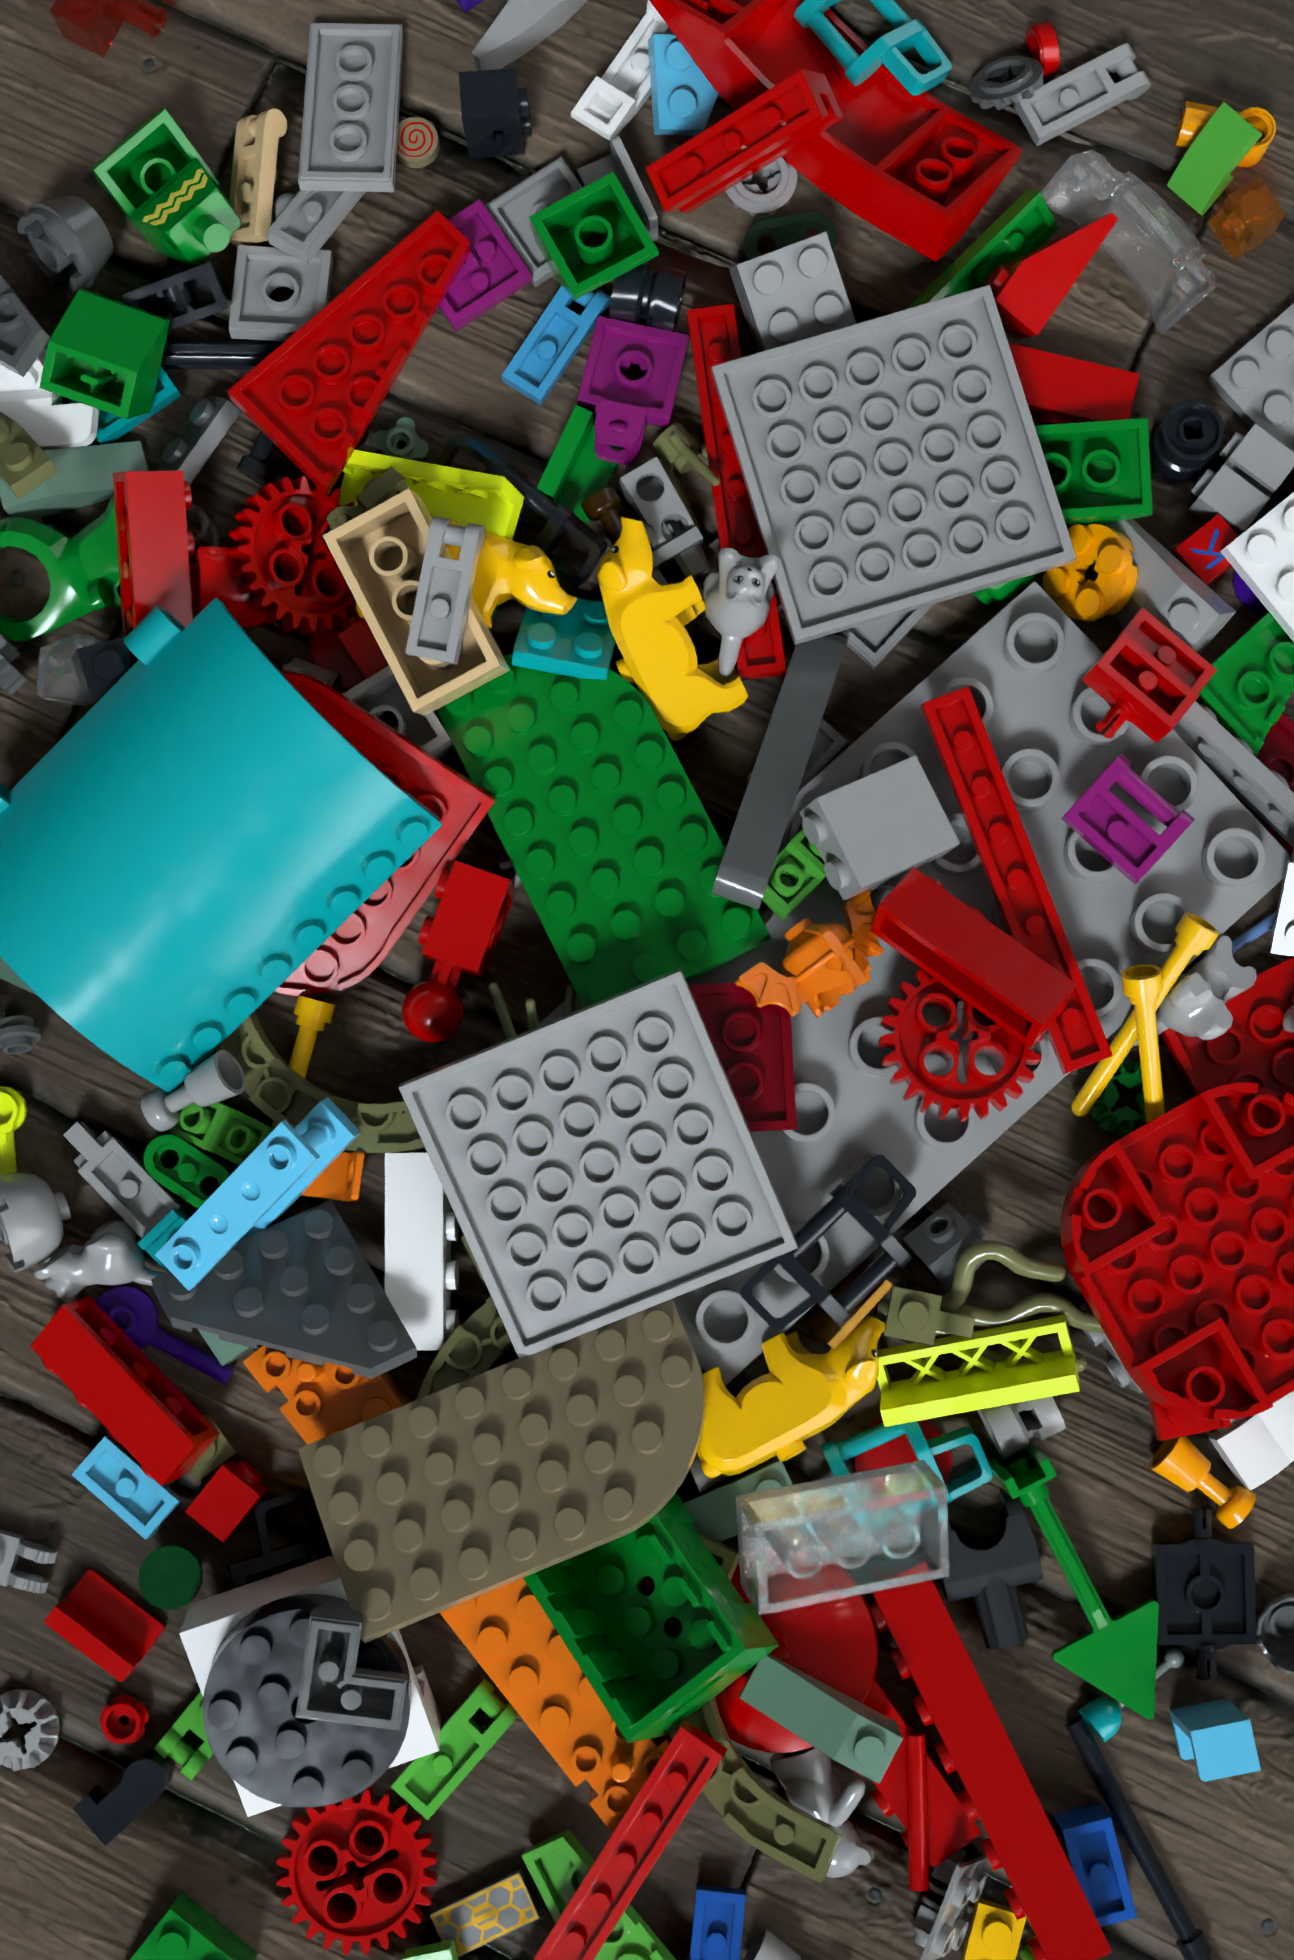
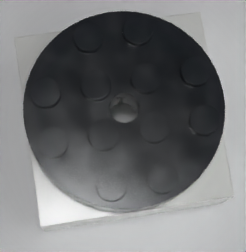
M333 1555L191 1603L179 1632L203 1696V1721L209 1745L220 1765L234 1779L247 1817L281 1805L319 1807L341 1802L364 1791L376 1782L388 1768L439 1751L441 1716L423 1666L412 1667L399 1629L367 1643H364L360 1638L356 1667L408 1673L400 1730L295 1718L310 1613L313 1608L326 1605L350 1608Z

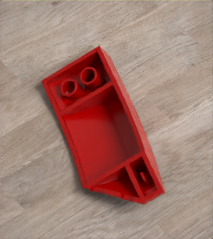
M649 0L713 88L734 111L801 69L825 74L844 119L783 155V159L820 190L854 214L935 262L961 239L1021 156V147L950 108L928 92L918 96L911 95L884 64L863 83L854 86L845 76L846 69L809 27L803 28L794 18L795 11L805 0ZM830 8L824 13L825 17L859 55L869 48Z

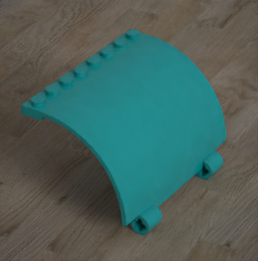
M217 597L186 628L167 609L157 604L123 639L127 648L139 660L11 791L0 783V957L48 1006L79 1033L116 1061L169 1094L185 1080L187 1073L200 1065L443 825L431 810L409 792L401 789L380 771L303 697L259 649L232 616L224 603Z

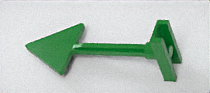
M1029 1440V1448L1024 1450L1027 1457L1015 1460L1006 1468L995 1457L992 1458L988 1463L993 1477L1012 1499L1019 1497L1024 1507H1030L1091 1625L1089 1632L1053 1650L1051 1653L1052 1658L1055 1662L1147 1720L1153 1719L1159 1604L1154 1599H1149L1115 1618H1110L1047 1498L1050 1495V1491L1045 1482L1057 1476L1048 1457Z

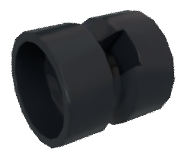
M645 262L615 278L610 301L609 318L630 323H636L640 318H645L649 327L674 332L683 302L687 271L666 266H660L656 271H651L649 263Z
M1189 399L1177 403L1167 412L1150 440V458L1154 467L1170 479L1183 480L1199 473L1217 451L1223 440L1224 424L1221 415L1213 406L1201 400Z

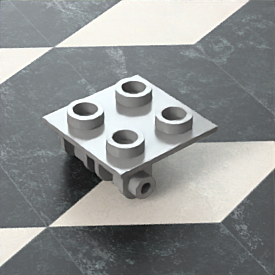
M960 1849L935 1867L932 1877L941 1882L929 1880V1888L944 1896V1899L924 1894L922 1900L927 1905H920L911 1927L915 1932L912 1940L918 1945L925 1947L920 1960H936L950 1953L952 1949L957 1951L960 1948L969 1926V1922L963 1920L969 1902L976 1903L986 1882L987 1875L981 1872L986 1860L985 1857L980 1856L966 1862L964 1860L967 1852Z

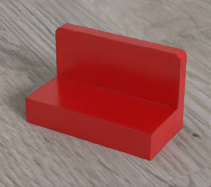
M93 1568L86 1571L67 1598L55 1606L43 1622L121 1683L134 1672L166 1629V1624Z

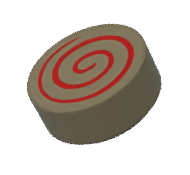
M409 117L402 120L398 124L397 159L409 168H423L431 164L436 159L440 148L435 127L428 120L421 117Z

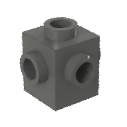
M947 1202L934 1214L928 1216L923 1223L903 1239L920 1264L947 1292L952 1285L955 1266L961 1253L970 1245L982 1241L981 1239L987 1233L969 1211L961 1216ZM985 1261L979 1263V1264L976 1266L975 1271H976V1270L979 1268V1266H980L981 1264H983Z

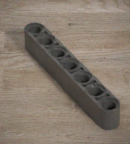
M830 634L796 644L711 894L759 910L848 638Z

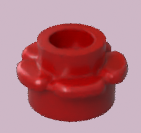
M130 1695L115 1697L112 1704L105 1705L101 1711L100 1724L105 1737L112 1743L123 1744L128 1742L132 1744L140 1740L146 1732L144 1726L149 1720L148 1710L143 1703L135 1702L134 1697ZM121 1716H127L129 1718V1723H121Z

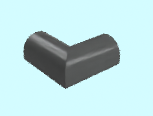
M334 1605L319 1606L311 1611L295 1718L400 1730L408 1673L356 1667L363 1622L362 1614L358 1611Z

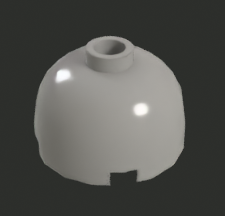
M24 1172L0 1175V1241H3L5 1245L9 1244L11 1253L5 1254L11 1270L16 1273L48 1260L58 1250L64 1236L62 1221L71 1218L69 1207L62 1191L53 1193L45 1180L34 1174Z

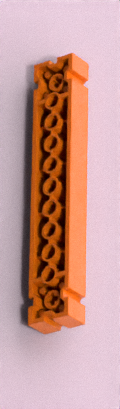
M265 1346L260 1347L243 1361L244 1365L266 1393L278 1387L285 1395L288 1402L279 1409L307 1445L411 1403L388 1372L371 1379L353 1374L351 1368L327 1362L325 1366L297 1360L286 1357L285 1351ZM524 1578L439 1612L575 1787L585 1780L592 1786L589 1804L613 1834L672 1741L670 1734L630 1743L626 1741Z

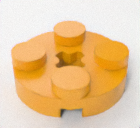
M1100 524L1073 525L1068 528V533L1075 551V561L1071 564L1047 570L1042 579V586L1044 591L1052 597V600L1068 617L1087 622L1099 621L1097 619H1101L1105 615L1113 616L1119 612L1131 598L1138 579V567L1132 565V555L1130 550H1135L1128 537L1117 529ZM1096 561L1094 570L1099 573L1095 581H1086L1087 568Z

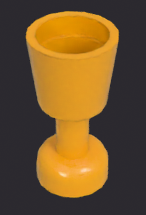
M1186 1436L1165 1440L1150 1461L1149 1468L1186 1492L1198 1488L1218 1504L1216 1517L1228 1529H1233L1239 1525L1255 1504L1256 1495L1246 1487L1238 1485L1229 1489L1209 1473L1211 1462Z

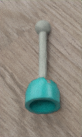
M1170 1648L1166 1651L1164 1660L1156 1666V1679L1168 1669L1178 1668L1183 1664L1184 1655L1181 1650ZM1098 1697L1089 1701L1078 1711L1091 1730L1105 1743L1119 1730L1122 1718L1120 1709L1125 1705L1117 1700Z

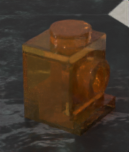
M1258 176L1229 194L1218 214L1209 219L1208 225L1234 261L1271 238L1286 214L1261 177Z

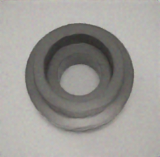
M17 1015L0 1019V1048L6 1054L28 1052L32 1049V1045L41 1039L40 1029L34 1026V1019L32 1017Z

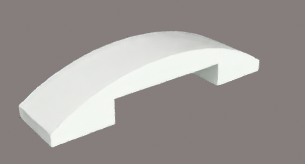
M649 0L647 2L646 14L601 78L598 76L594 78L571 111L573 119L609 141L622 131L651 95L649 38L653 34L674 35Z

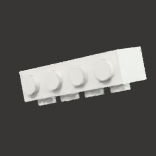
M427 1152L385 1153V1294L414 1342L416 1349L440 1350L453 1331L459 1326L458 1310L451 1309V1290H457L459 1283L458 1261L451 1260V1241H457L459 1223L454 1211H451L450 1202Z

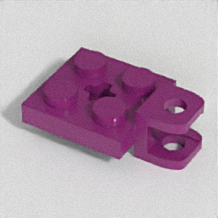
M602 316L597 317L577 405L597 413L595 419L594 451L599 460L630 466L637 460L640 454L646 423L666 428L670 426L690 335ZM631 364L640 365V372L646 375L637 380H629L620 371L621 369L629 370ZM609 444L624 447V449L616 451Z

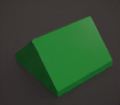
M163 107L91 167L105 195L148 243H150L129 216L195 157L199 159L219 187L221 186L207 164L168 111Z

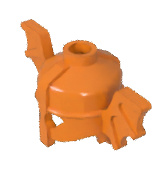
M870 890L858 894L842 907L841 910L847 930L839 922L813 924L808 917L789 929L784 934L789 945L780 963V969L784 975L779 974L767 964L760 962L738 977L735 984L750 991L755 997L758 1007L775 1004L785 1008L791 1016H795L800 1012L801 1005L805 1002L816 1018L824 1013V1009L830 1011L840 1003L839 998L841 995H849L858 986L864 985L871 980L869 972L872 968L867 957H878L884 952V949L878 942V937L870 931L876 914V910L871 902Z

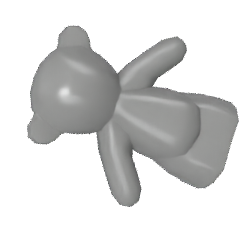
M815 1747L795 1752L773 1754L770 1757V1763L775 1775L786 1790L789 1802L799 1809L844 1831L826 1877H843L851 1874L859 1865L870 1863L874 1859V1851L871 1847L861 1844L853 1824L847 1820L865 1794L864 1782L858 1778L850 1781L840 1795L839 1782L832 1773L830 1757Z

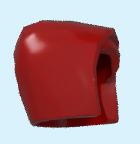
M235 545L231 548L209 546L197 549L196 558L198 563L189 562L190 579H194L197 587L196 607L192 608L194 617L217 597L224 603L241 627L254 628L266 622L268 608L263 607L253 611L251 605L256 598L254 593L250 592L242 595L239 593L241 587L247 582L245 577L232 576L231 571L241 566L240 559L229 556L228 551L240 545Z

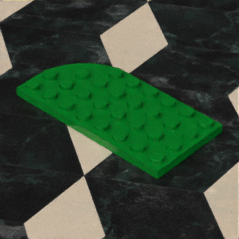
M506 655L503 657L510 671L437 709L471 781L495 797V802L487 813L584 1008L681 968L686 981L689 982L771 940L770 933L757 909L711 894L726 849L650 704L633 685L620 675L609 669L607 680L575 678L512 665V655Z

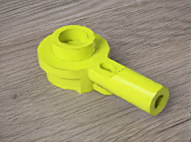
M0 1086V1175L17 1172L14 1131L23 1124L27 1115V1105L24 1097L19 1091L7 1086Z

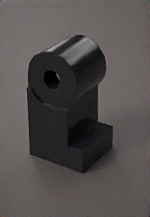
M154 1750L144 1751L131 1762L124 1771L122 1781L109 1793L106 1794L97 1784L76 1804L73 1810L106 1846L167 1788L172 1781L174 1773L173 1764L168 1756L164 1759Z

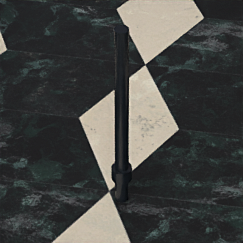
M1083 1716L1070 1720L1065 1726L1179 1938L1176 1941V1945L1184 1960H1212L1210 1956L1212 1952L1210 1943L1203 1930L1195 1928Z

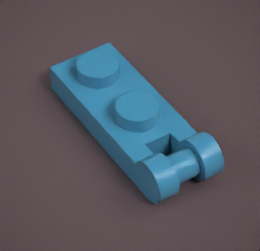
M561 285L501 375L502 382L542 406L594 329L597 317H604L610 307L611 296L600 289L597 292L591 291L574 300ZM574 302L585 307L581 316L569 309V306Z

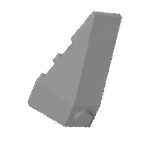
M1133 519L1101 524L1117 529L1125 534L1135 550H1130L1132 555V565L1138 567L1137 583L1127 604L1114 614L1122 629L1144 607L1194 651L1200 654L1236 611ZM1094 561L1088 568L1096 580L1099 573L1094 570L1096 561Z

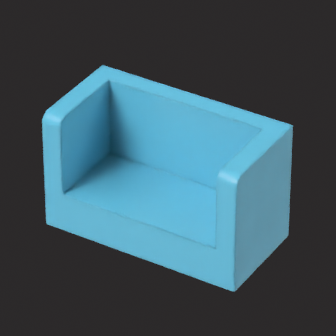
M1227 1698L1169 1710L1178 1754L1183 1760H1195L1197 1774L1202 1781L1206 1782L1261 1771L1251 1721Z

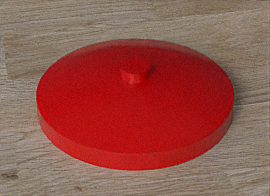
M770 1547L743 1553L732 1576L731 1583L744 1602L753 1605L778 1642L779 1646L769 1654L865 1704L871 1692L877 1671L878 1637L871 1611L855 1584L830 1562L802 1550ZM753 1667L715 1696L721 1720L729 1738L734 1742L754 1750L772 1753L795 1752L813 1747L739 1698V1694Z

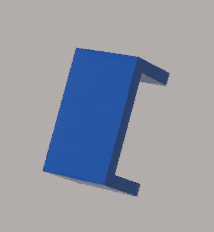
M1099 1802L1054 1814L1056 1826L1063 1837L1069 1863L1100 1927L1138 1918L1112 1819L1103 1805Z

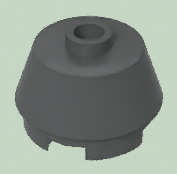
M71 195L34 203L30 206L29 213L18 221V234L25 235L27 233L34 249L27 254L34 267L52 286L59 281L64 283L69 294L74 293L79 288L91 287L113 253L112 238L102 218L80 197Z

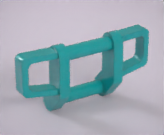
M805 0L794 13V18L803 28L809 27L846 69L845 76L854 86L863 83L884 64L911 95L918 96L942 83L952 69L951 62L928 33L926 27L918 19L912 20L895 0H869L895 30L881 36L861 55L853 49L824 15L830 6L842 0ZM915 47L932 71L926 74L919 73L902 54Z
M917 1421L885 1427L882 1422L838 1443L830 1440L820 1445L836 1481L800 1500L803 1506L796 1508L795 1511L815 1555L821 1557L860 1541H867L876 1536V1530L934 1504H937L938 1507L949 1504L957 1497L989 1482L992 1479L993 1473L979 1439L970 1427H962L926 1441ZM905 1434L928 1486L866 1513L844 1461ZM964 1444L970 1445L977 1460V1467L973 1471L945 1484L933 1456ZM843 1497L855 1526L824 1538L817 1537L809 1520L810 1515Z

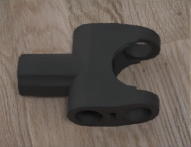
M1006 1491L1000 1492L1003 1511L1000 1512V1524L997 1532L991 1539L979 1544H970L958 1538L955 1530H952L944 1506L930 1509L933 1554L945 1599L948 1603L974 1597L985 1645L988 1649L1010 1647L1029 1639L1016 1586L1043 1580V1570L1035 1537L1018 1497L1012 1499Z

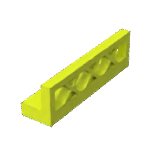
M354 450L343 469L345 475L340 488L339 499L341 506L350 502H354L355 506H357L356 496L362 492L364 486L371 479L383 475L393 467L405 478L407 487L422 498L432 518L434 516L447 518L458 522V526L466 527L467 523L484 525L485 531L510 540L513 539L525 498L503 476Z
M1065 1314L975 1331L972 1333V1338L954 1335L935 1339L934 1345L917 1342L877 1350L879 1361L877 1380L881 1390L880 1413L885 1427L1080 1391L1078 1363ZM1058 1333L1062 1350L1041 1353L1030 1347V1345L1037 1336ZM1000 1343L1013 1350L1009 1358L1001 1362L994 1363L981 1356L988 1345ZM953 1353L965 1360L958 1370L945 1371L933 1363L939 1355ZM905 1362L917 1369L910 1379L891 1382L886 1365Z

